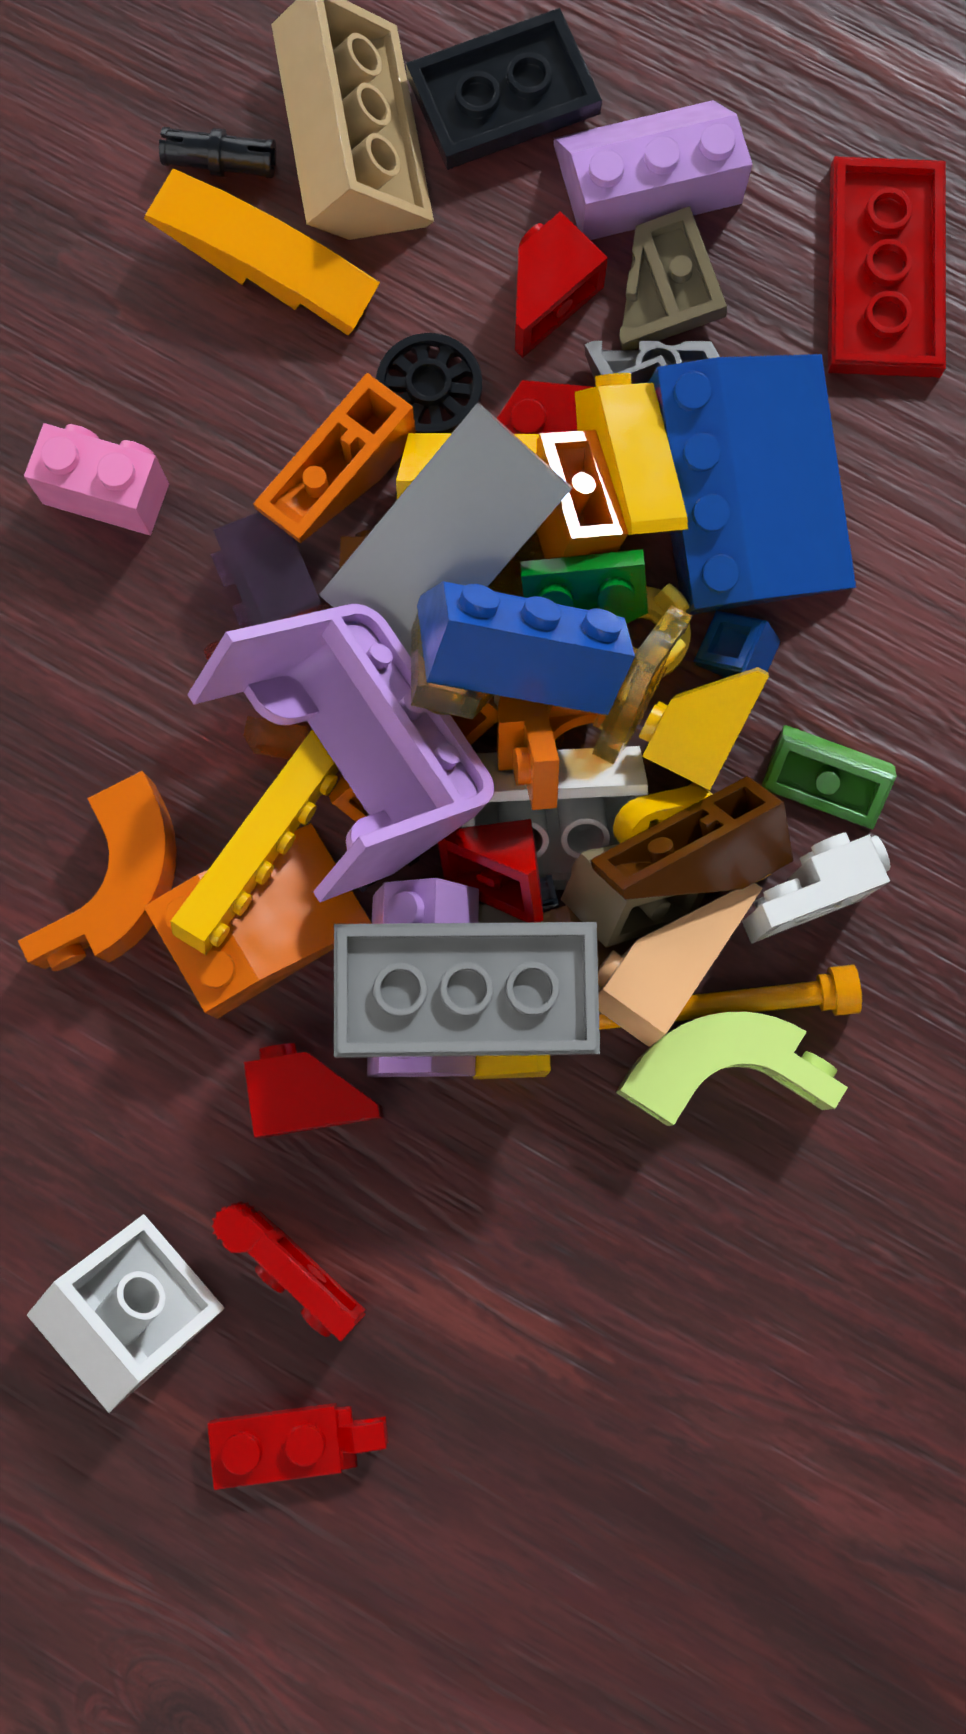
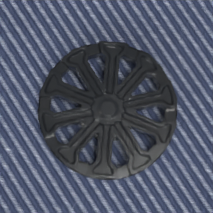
M421 333L404 338L387 351L379 364L376 379L393 392H403L398 396L410 405H413L416 433H452L477 403H480L482 396V375L476 358L464 344L443 334ZM430 346L439 348L440 352L436 359L428 357ZM411 351L417 355L418 361L412 364L404 357V354ZM458 356L462 359L457 365L449 369L447 368L451 358ZM390 369H397L406 377L390 376L388 372ZM466 376L472 378L470 384L455 383ZM453 398L469 399V402L466 406H461ZM439 406H441L445 411H447L453 418L444 422L441 417ZM428 409L431 424H420L425 410Z

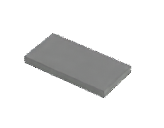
M477 403L319 595L333 608L348 604H360L379 613L389 624L416 666L419 667L424 661L417 610L420 595L442 581L465 586L468 584H480L488 587L573 487L480 403Z
M597 922L334 924V1058L600 1054Z

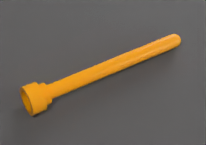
M852 964L828 967L827 974H818L816 981L696 994L690 997L675 1021L698 1019L725 1012L755 1013L819 1005L821 1011L832 1010L834 1016L861 1013L862 991L860 979L855 965ZM599 1015V1030L621 1028L605 1015Z

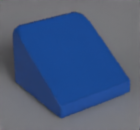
M716 610L693 662L697 666L724 678L756 667L768 672L778 650L780 639L766 620Z

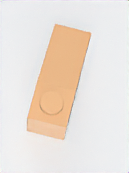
M753 883L744 889L734 890L636 940L623 956L613 950L598 969V985L600 986L598 990L599 1012L649 1048L667 1034L763 888Z

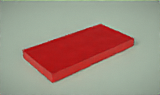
M834 156L830 167L828 373L941 378L946 369V161Z

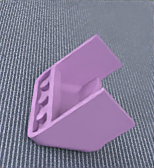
M348 604L225 632L187 694L194 705L244 692L254 709L272 723L293 725L307 721L369 816L359 819L348 831L346 836L347 851L313 891L319 902L396 873L475 817L492 799L494 794V783L490 773L429 683L426 682L425 677L389 624L379 613L364 605Z

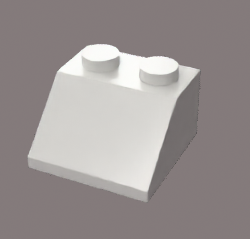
M143 1214L55 1280L28 1312L27 1316L101 1405L110 1413L154 1375L225 1308Z

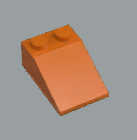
M312 823L294 832L296 838L291 848L285 855L278 854L272 863L274 869L268 880L263 885L258 883L250 893L252 900L241 916L234 915L228 924L230 930L225 940L219 947L213 945L206 955L172 934L170 921L208 870L195 875L143 906L206 1014L216 1019L222 1017L333 950L334 924H372L352 890L323 902H319L313 893L336 863Z

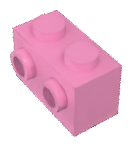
M43 423L24 474V478L44 505L150 536L169 486L156 455L149 448L129 440L121 441L120 445L99 439L92 431L74 424H68L63 429Z

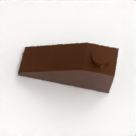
M749 776L738 780L590 859L592 869L625 900L740 890L794 861L784 802Z

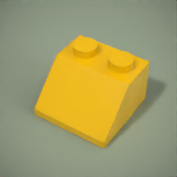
M756 667L679 693L670 700L668 705L659 701L658 704L654 705L639 735V738L649 742L642 757L711 790L769 677V673Z

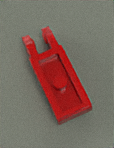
M240 1201L238 1204L233 1203L216 1212V1217L212 1218L214 1222L211 1227L214 1229L212 1234H216L217 1240L221 1239L223 1241L222 1245L230 1253L247 1252L258 1263L255 1271L262 1281L278 1293H283L287 1290L304 1306L300 1311L302 1317L320 1335L329 1337L333 1334L341 1342L366 1315L364 1313L366 1309L260 1210L255 1211V1206H250L249 1202L243 1203Z

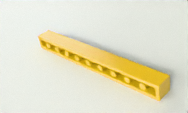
M313 729L170 921L172 934L205 955L213 945L219 947L230 930L229 922L235 914L241 916L252 900V895H250L252 890L258 883L263 885L268 880L274 869L273 861L279 853L285 855L296 838L294 834L301 823L304 825L308 824L317 809L315 803L322 794L327 796L337 782L338 776L336 774L339 769Z

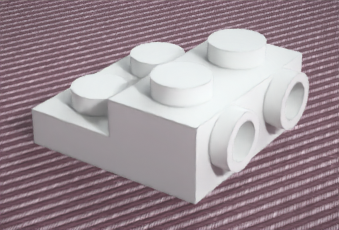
M845 832L811 847L812 852L799 858L802 866L788 878L789 881L763 892L764 897L753 902L756 910L742 921L751 944L860 902L889 883L890 879L886 871L890 870V860L882 841L877 836L871 837L869 834L850 842Z

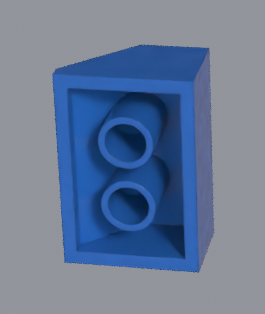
M445 581L420 595L417 604L427 683L608 715L635 658L625 617L616 616L604 609L594 608L585 610L556 604L544 597L532 596L525 598L495 592L480 584H468L465 586Z

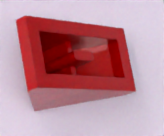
M531 819L458 828L438 842L445 880L478 888L479 901L527 923L542 922L544 920L539 868Z

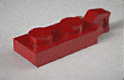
M337 1403L219 1418L207 1423L214 1490L342 1473L343 1470L358 1466L357 1453L386 1449L387 1443H389L386 1416L353 1420L351 1406L337 1407Z

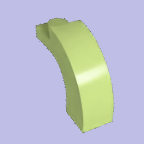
M725 1012L695 1019L662 1037L636 1061L616 1091V1094L666 1126H673L704 1080L725 1068L742 1067L762 1072L821 1110L835 1109L848 1087L834 1079L838 1070L826 1060L808 1051H805L802 1057L794 1053L807 1031L782 1019L760 1013Z

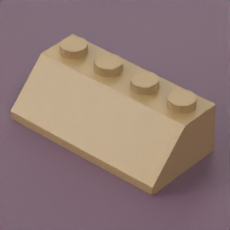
M296 0L271 25L306 225L348 240L429 226L434 222L397 25L347 0Z

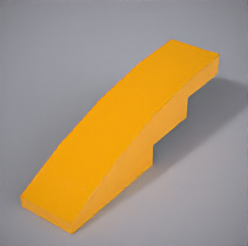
M176 169L171 170L144 216L146 221L241 285L248 278L292 309L296 310L299 304H302L348 336L354 330L380 284L379 281L332 250L281 220L221 189Z

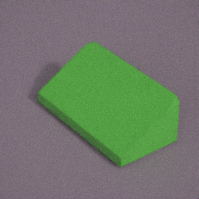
M783 725L761 786L769 792L873 830L897 775L895 766L889 762Z

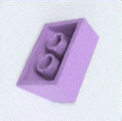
M714 100L556 137L553 144L577 227L590 240L635 230L639 224L689 206L693 215L742 204L752 168V161L737 114Z
M439 878L384 882L373 895L372 924L478 923L479 889ZM476 1056L368 1057L367 1077L475 1076Z

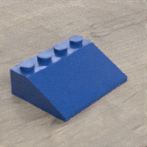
M822 354L716 357L657 367L648 383H654L688 517V529L670 531L679 591L689 604V609L686 610L687 616L856 588Z

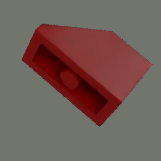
M561 211L545 225L538 223L530 228L519 244L515 351L522 358L604 288L608 257Z
M295 1043L260 1048L259 1060L244 1062L254 1138H266L383 1118L382 1106L313 1055L307 1052L297 1053Z

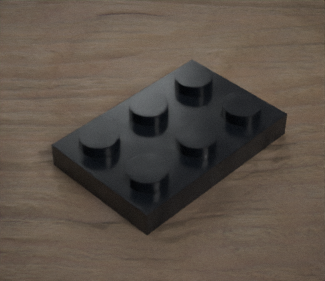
M560 8L406 63L407 79L447 170L601 114L602 99Z

